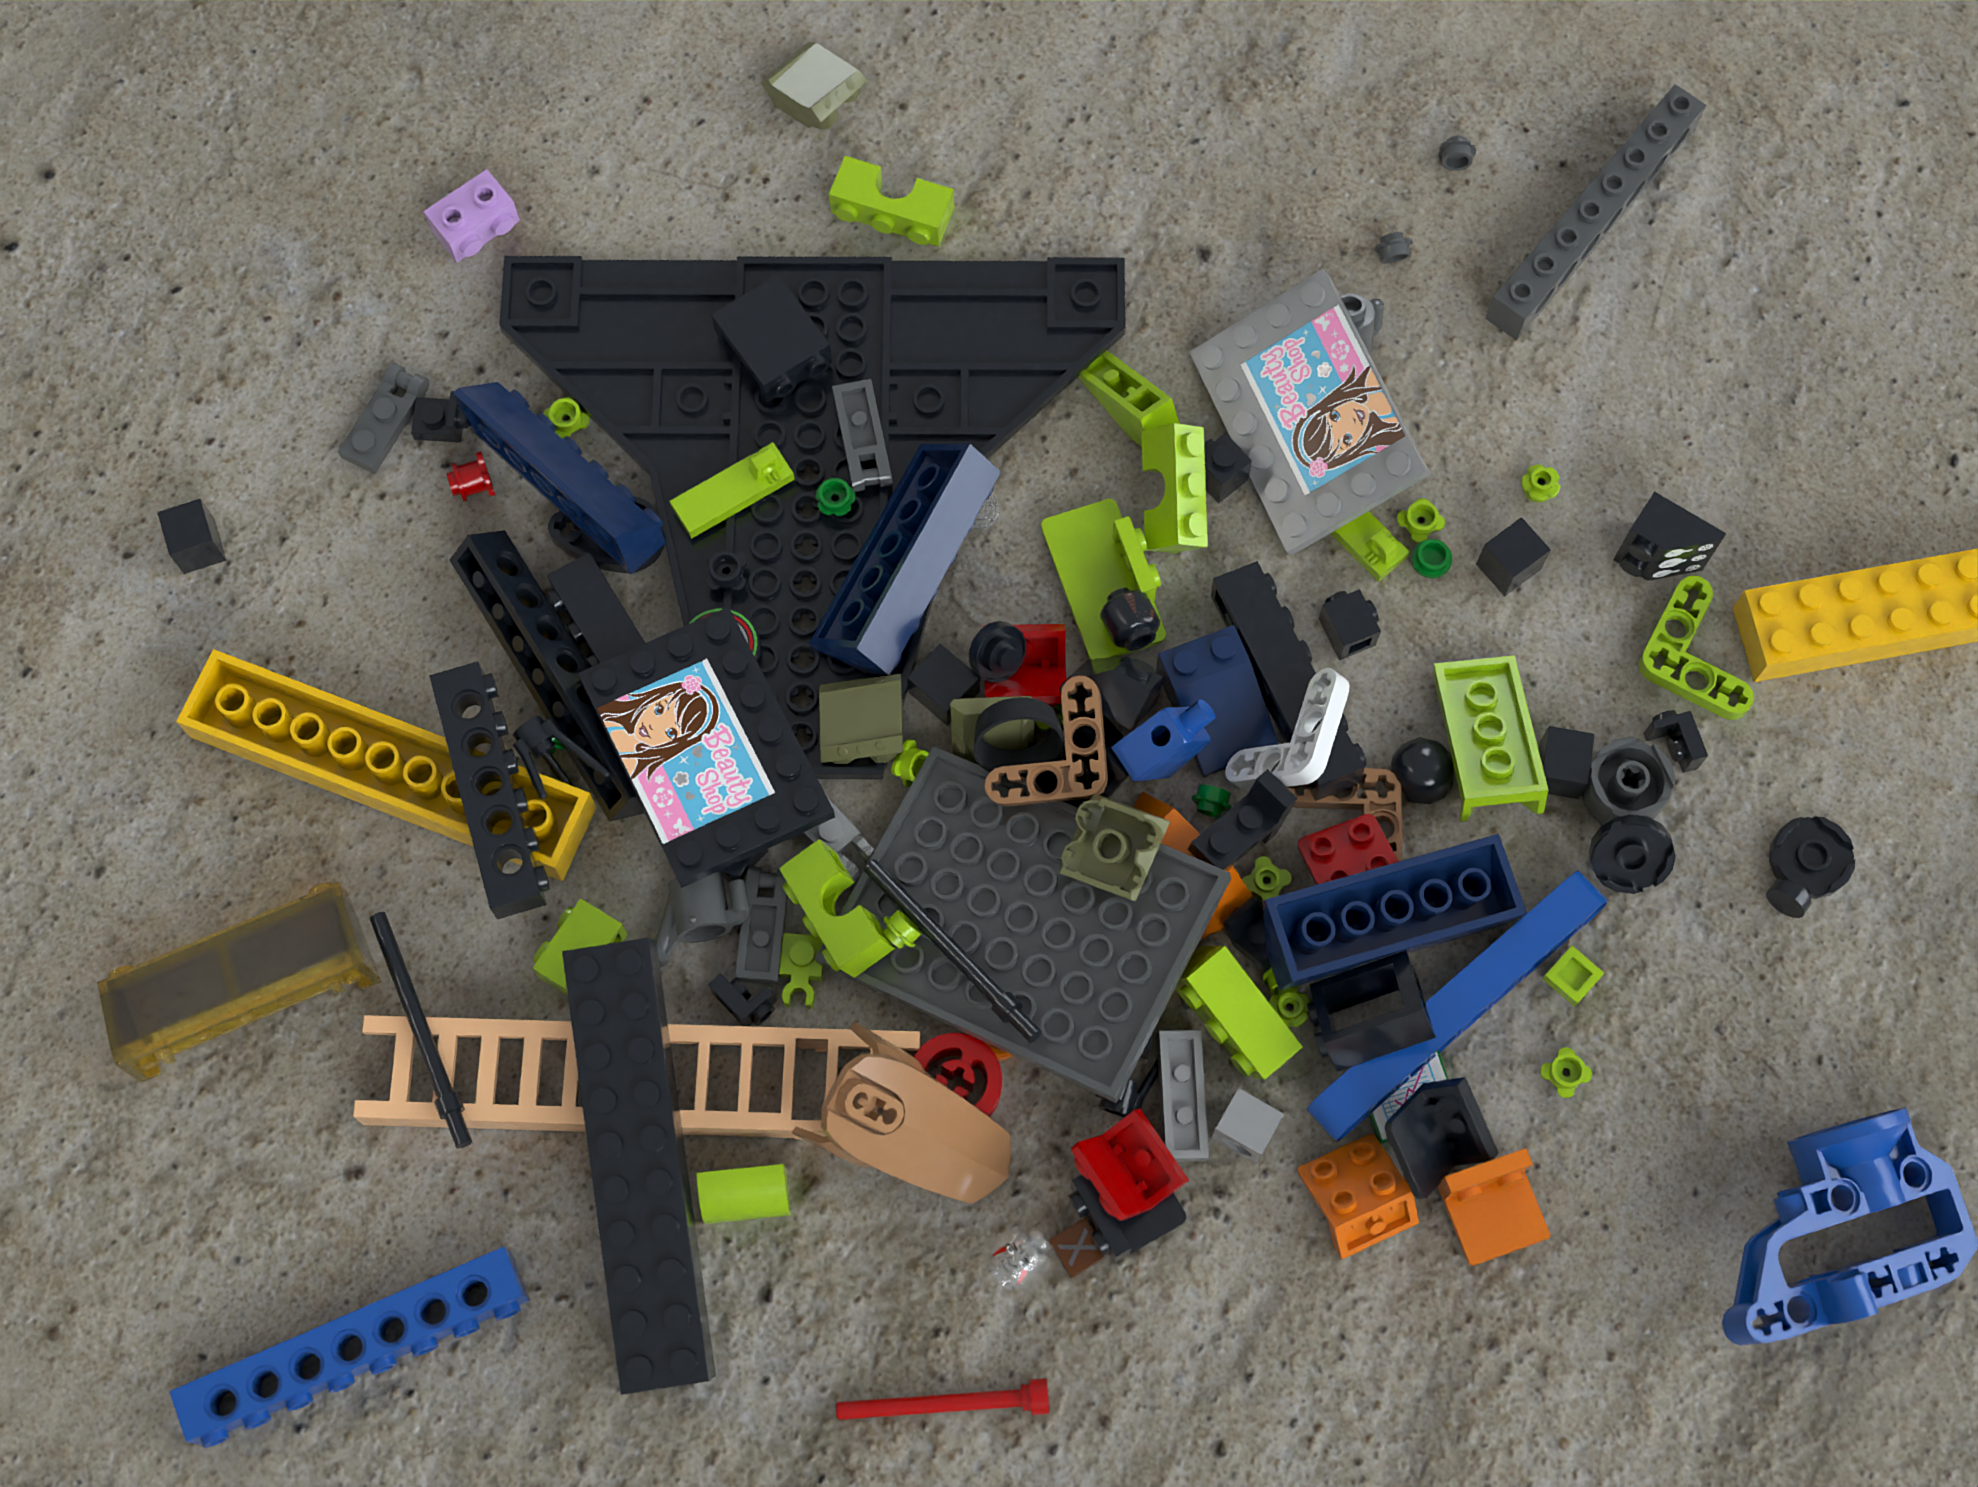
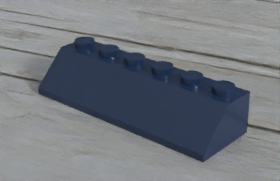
M499 382L460 387L453 392L472 432L559 511H562L569 520L574 522L579 529L630 575L666 544L660 529L663 526L660 518L650 508L646 507L642 510L634 503L636 502L635 497L623 484L619 483L615 486L608 480V473L596 460L592 459L588 462L581 456V449L570 437L565 436L562 439L555 433V426L544 414L539 412L535 415L528 409L530 407L528 402L517 390L513 389L509 392Z
M920 444L811 638L809 645L864 673L890 675L891 671L900 662L901 653L911 635L918 629L920 619L929 602L936 596L939 584L947 569L956 560L957 551L964 538L974 527L975 518L985 500L992 494L994 484L1001 471L971 444Z
M1499 834L1263 901L1265 948L1279 991L1343 973L1405 950L1407 953H1411L1504 926L1527 914Z

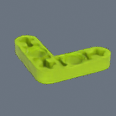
M1696 575L1687 576L1675 588L1638 662L1639 671L1650 682L1722 718L1729 720L1739 719L1746 714L1754 702V693L1750 685L1686 652L1713 597L1712 586L1706 579ZM1691 589H1695L1698 591V599L1695 600L1689 612L1681 609L1688 598V592ZM1669 620L1680 621L1686 628V636L1682 638L1670 636L1665 629V623ZM1657 655L1665 658L1663 661L1664 665L1660 670L1653 667V659ZM1677 665H1683L1684 667L1680 670L1676 679L1672 678L1671 676ZM1693 671L1701 673L1706 679V688L1695 690L1689 687L1685 680L1686 674ZM1717 682L1721 684V686L1718 688L1716 695L1712 698L1708 695L1715 687ZM1732 692L1739 695L1737 700L1739 703L1735 707L1727 704L1729 701L1728 696Z

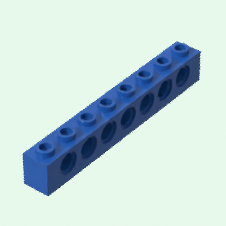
M503 1246L169 1391L186 1442L196 1445L202 1444L203 1448H209L230 1438L228 1432L243 1425L246 1430L268 1423L272 1420L270 1414L285 1407H287L288 1411H294L311 1404L314 1401L312 1397L314 1394L329 1389L330 1393L344 1390L356 1383L354 1377L369 1370L372 1375L390 1370L397 1365L396 1359L411 1352L414 1357L429 1353L439 1347L437 1341L452 1334H454L456 1339L470 1335L480 1329L479 1322L495 1316L497 1321L509 1318L521 1311L520 1305L530 1301L512 1252ZM476 1285H486L488 1292L486 1300L479 1306H470L468 1303L469 1291ZM437 1302H443L446 1307L445 1317L441 1322L430 1325L427 1321L428 1309ZM402 1320L404 1324L403 1336L396 1342L388 1343L385 1336L388 1325L393 1321ZM354 1338H360L363 1345L361 1354L355 1360L347 1361L344 1356L346 1344ZM318 1356L321 1363L318 1374L311 1379H305L303 1375L304 1363L310 1357ZM275 1374L278 1378V1388L272 1396L264 1398L261 1393V1384L267 1376ZM233 1392L236 1397V1406L230 1414L222 1416L219 1410L220 1400L227 1393Z

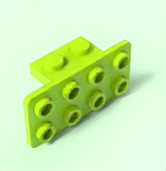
M1105 499L1045 518L1041 522V531L1088 658L1093 660L1095 658L1120 657L1135 652L1129 651L1127 648L1115 646L1100 618L1102 607L1108 602L1107 597L1120 588H1128L1130 591L1139 590L1146 593L1160 619V626L1155 633V640L1142 649L1164 642L1166 631L1155 605L1157 587L1161 586L1157 568L1154 563H1147L1143 553L1147 551V544L1141 528L1134 529L1130 516L1122 518L1116 501Z

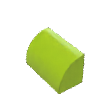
M784 1164L696 1173L700 1211L704 1224L791 1215L788 1173Z

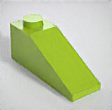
M1108 350L1079 374V380L1128 437L1141 447V431L1173 423L1180 424L1172 398Z

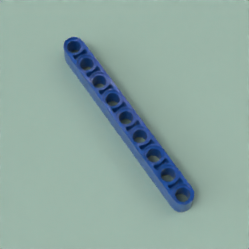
M1579 871L1574 872L1426 1001L1436 1038L1350 1067L1308 1106L1307 1111L1336 1142L1343 1139L1410 1080L1408 1078L1409 1074L1412 1078L1437 1056L1435 1054L1437 1050L1441 1053L1591 921L1606 906L1609 900Z

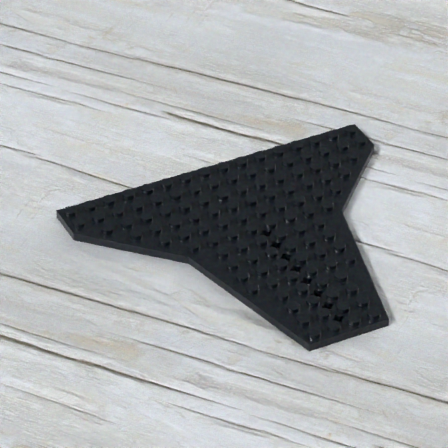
M504 256L499 326L502 333L567 396L575 401L579 408L588 414L607 435L650 475L659 518L663 523L662 531L666 541V549L683 625L693 615L711 607L725 606L733 608L749 617L760 637L761 654L757 662L795 736L798 733V729H806V734L813 736L812 740L806 742L805 746L801 748L817 779H883L887 763H877L870 757L857 758L848 764L821 763L819 690L821 684L888 675L864 673L812 648L809 642L920 444H971L986 459L990 458L1077 379L1084 369H1087L1098 357L1125 335V257H1047V261H892V257L737 256V260H583L582 256ZM778 274L829 342L832 362L819 376L808 377L796 384L793 391L782 398L775 397L771 401L766 402L762 396L759 384L728 342L723 344L715 333L711 314ZM871 379L893 485L881 487L879 483L865 486V490L855 492V502L851 503V510L843 516H836L835 514L828 516L823 514L817 506L819 501L816 499V491L821 484L830 478H839L852 487L832 386ZM773 442L793 471L795 480L691 539L672 510L669 501ZM875 459L860 462L862 470L877 467ZM806 466H813L814 472L819 473V476L813 478L812 481H804V478L798 477V473L805 472ZM835 495L832 497V500L838 501L839 497ZM804 503H812L813 509L818 510L817 514L812 515L811 518H803V515L797 514V510L804 508ZM803 540H811L812 546L817 547V550L811 552L810 555H802V552L796 551V547L803 545ZM721 551L744 554L747 559V565L743 568V577L746 580L745 587L739 591L720 587L716 591L709 589L706 585V578L710 574L707 557L713 552ZM728 568L723 570V574L730 573ZM802 577H810L811 583L817 584L815 588L810 589V592L801 593L800 589L794 587L795 584L802 582ZM933 599L924 611L918 629L911 635L902 651L900 662L890 673V675L901 674L903 706L908 692L907 677L914 671ZM802 614H809L810 621H816L815 625L809 627L806 631H801L798 626H793L794 621H800ZM800 652H808L809 659H815L814 663L808 665L806 669H799L798 665L792 664L793 659H799ZM800 690H806L808 697L814 698L812 703H808L804 708H799L797 703H791V698L798 697Z

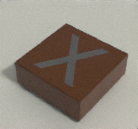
M1086 1218L1081 1219L1048 1240L1049 1245L1070 1279H1073L1108 1257V1254L1103 1257L1096 1248L1090 1236V1233L1094 1230Z

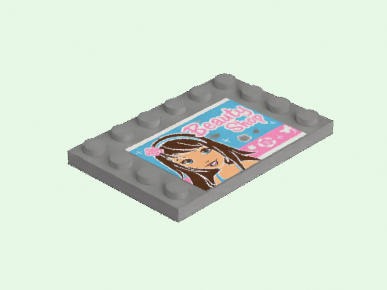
M1324 269L1316 272L1189 352L1231 439L1252 460L1249 476L1288 554H1296L1431 475L1328 272Z

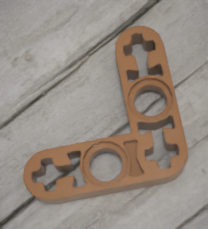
M1079 675L1071 677L1062 688L1061 702L1066 760L995 768L988 774L985 780L986 794L993 802L1000 806H1018L1090 799L1093 794L1100 795L1104 792L1107 786L1108 774L1100 690L1092 679ZM1083 685L1087 692H1092V697L1085 699V711L1087 714L1095 712V718L1079 717L1071 721V714H1080L1079 705L1076 700L1070 699V694L1077 693V686ZM1084 725L1094 728L1096 732L1094 744L1085 749L1077 747L1073 742L1075 730ZM1098 753V760L1089 759L1092 773L1099 775V780L1093 781L1092 789L1086 790L1082 783L1077 782V777L1084 775V762L1082 760L1074 762V756L1089 757ZM1044 771L1055 773L1058 779L1056 789L1049 794H1041L1035 787L1036 777ZM1028 773L1026 784L1030 796L1023 797L1024 789L1022 788L1010 789L1008 797L1003 798L1002 793L994 790V785L1001 783L1002 776L1006 775L1010 782L1018 783L1024 782L1021 774Z
M1364 768L1361 779L1364 780L1362 788L1372 789L1375 788L1377 781L1384 782V787L1392 790L1387 792L1385 798H1379L1378 792L1375 790H1364L1362 798H1357L1359 784L1351 787V794L1346 798H1337L1330 795L1317 801L1314 800L1309 788L1304 790L1302 796L1295 795V789L1288 788L1298 798L1293 806L1295 808L1361 810V815L1371 814L1376 820L1383 819L1388 821L1393 828V835L1387 841L1391 848L1394 849L1393 852L1398 861H1402L1401 784L1390 770Z

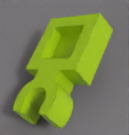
M783 934L779 975L780 978H791V982L784 987L782 992V1000L785 1007H790L791 997L795 992L806 994L805 1003L807 1009H812L815 1004V994L810 985V980L822 981L824 967L815 961V957L823 945L820 936L815 938L813 935Z

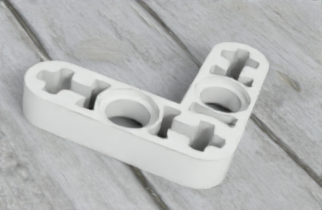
M1325 668L1316 673L1308 685L1291 742L1238 751L1232 756L1226 766V778L1241 790L1250 791L1255 780L1267 769L1271 772L1274 765L1280 760L1276 769L1271 773L1286 787L1309 784L1317 780L1324 772L1349 693L1350 685L1348 680L1332 668ZM1322 719L1320 725L1313 731L1314 726Z

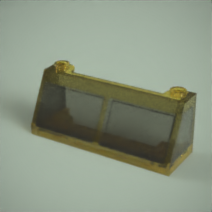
M331 882L321 883L312 887L308 891L309 894L137 966L126 965L112 970L108 974L109 977L98 981L97 985L110 1050L115 1065L143 1083L162 1075L159 1067L161 1061L168 1065L176 1062L174 1057L176 1054L333 989L338 994L345 991L343 983L351 984L357 981L363 990L382 982L348 892L339 882L334 884Z

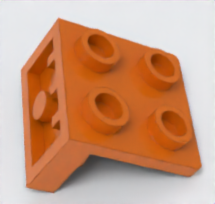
M1372 1133L1301 1165L1297 1169L1299 1177L1328 1221L1334 1248L1342 1260L1419 1224L1414 1195L1408 1183Z
M1526 1148L1445 1176L1437 1186L1467 1263L1470 1266L1481 1264L1550 1238L1549 1229L1525 1173L1533 1165Z

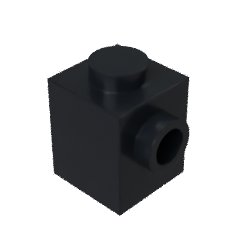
M1226 433L1216 441L1209 439L1204 442L1206 491L1218 504L1248 481L1252 460Z
M1360 589L1349 594L1346 591L1337 592L1325 600V604L1322 605L1319 621L1339 660L1376 646L1381 633L1377 624L1379 616L1371 600L1366 601Z

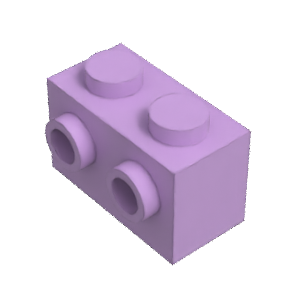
M487 169L423 211L430 230L456 262L465 257L475 255L484 244L498 235L506 234L513 228L515 223L520 221L514 201Z

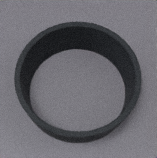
M1027 697L1005 699L986 708L976 721L974 756L978 764L988 772L1002 766L1058 761L1064 753L1065 737L1057 714L1051 706L1040 700ZM1012 720H1036L1053 728L1045 740L1035 746L1020 750L1000 749L990 745L983 739V736L990 729ZM1022 773L1021 776L1025 777L1028 773Z

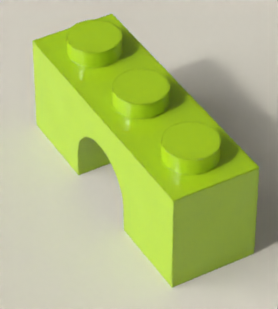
M844 156L829 192L831 214H835L839 219L846 222L857 221L870 225L881 233H896L908 237L912 242L919 245L931 244L937 247L940 246L954 211V189L917 178L912 191L907 196L899 199H890L880 193L883 186L881 166Z
M1173 423L1141 431L1142 471L1161 473L1165 481V493L1161 503L1156 508L1144 510V535L1147 551L1179 553L1208 547L1204 427Z
M818 839L779 868L787 881L782 885L785 893L795 905L800 904L806 913L802 917L803 923L815 938L820 936L826 946L822 954L834 971L837 972L841 969L855 978L895 949L892 942L884 935V929L876 916L861 905L845 915L836 916L835 905L839 895L855 882L836 851L822 840Z

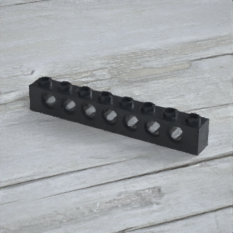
M505 530L467 535L449 560L546 719L551 718L561 732L610 771V777L604 778L563 745L609 822L644 814L580 682L578 673L590 668L510 537Z

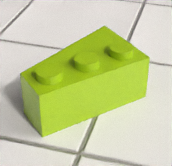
M1200 946L1194 951L1175 991L1204 1022L1209 1034L1218 1043L1223 1044L1233 1055L1230 1059L1243 1076L1265 1080L1302 1049L1303 1046L1226 946Z

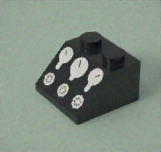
M1654 491L1629 530L1613 561L1620 564V567L1629 575L1642 577L1647 581L1703 571L1726 533Z

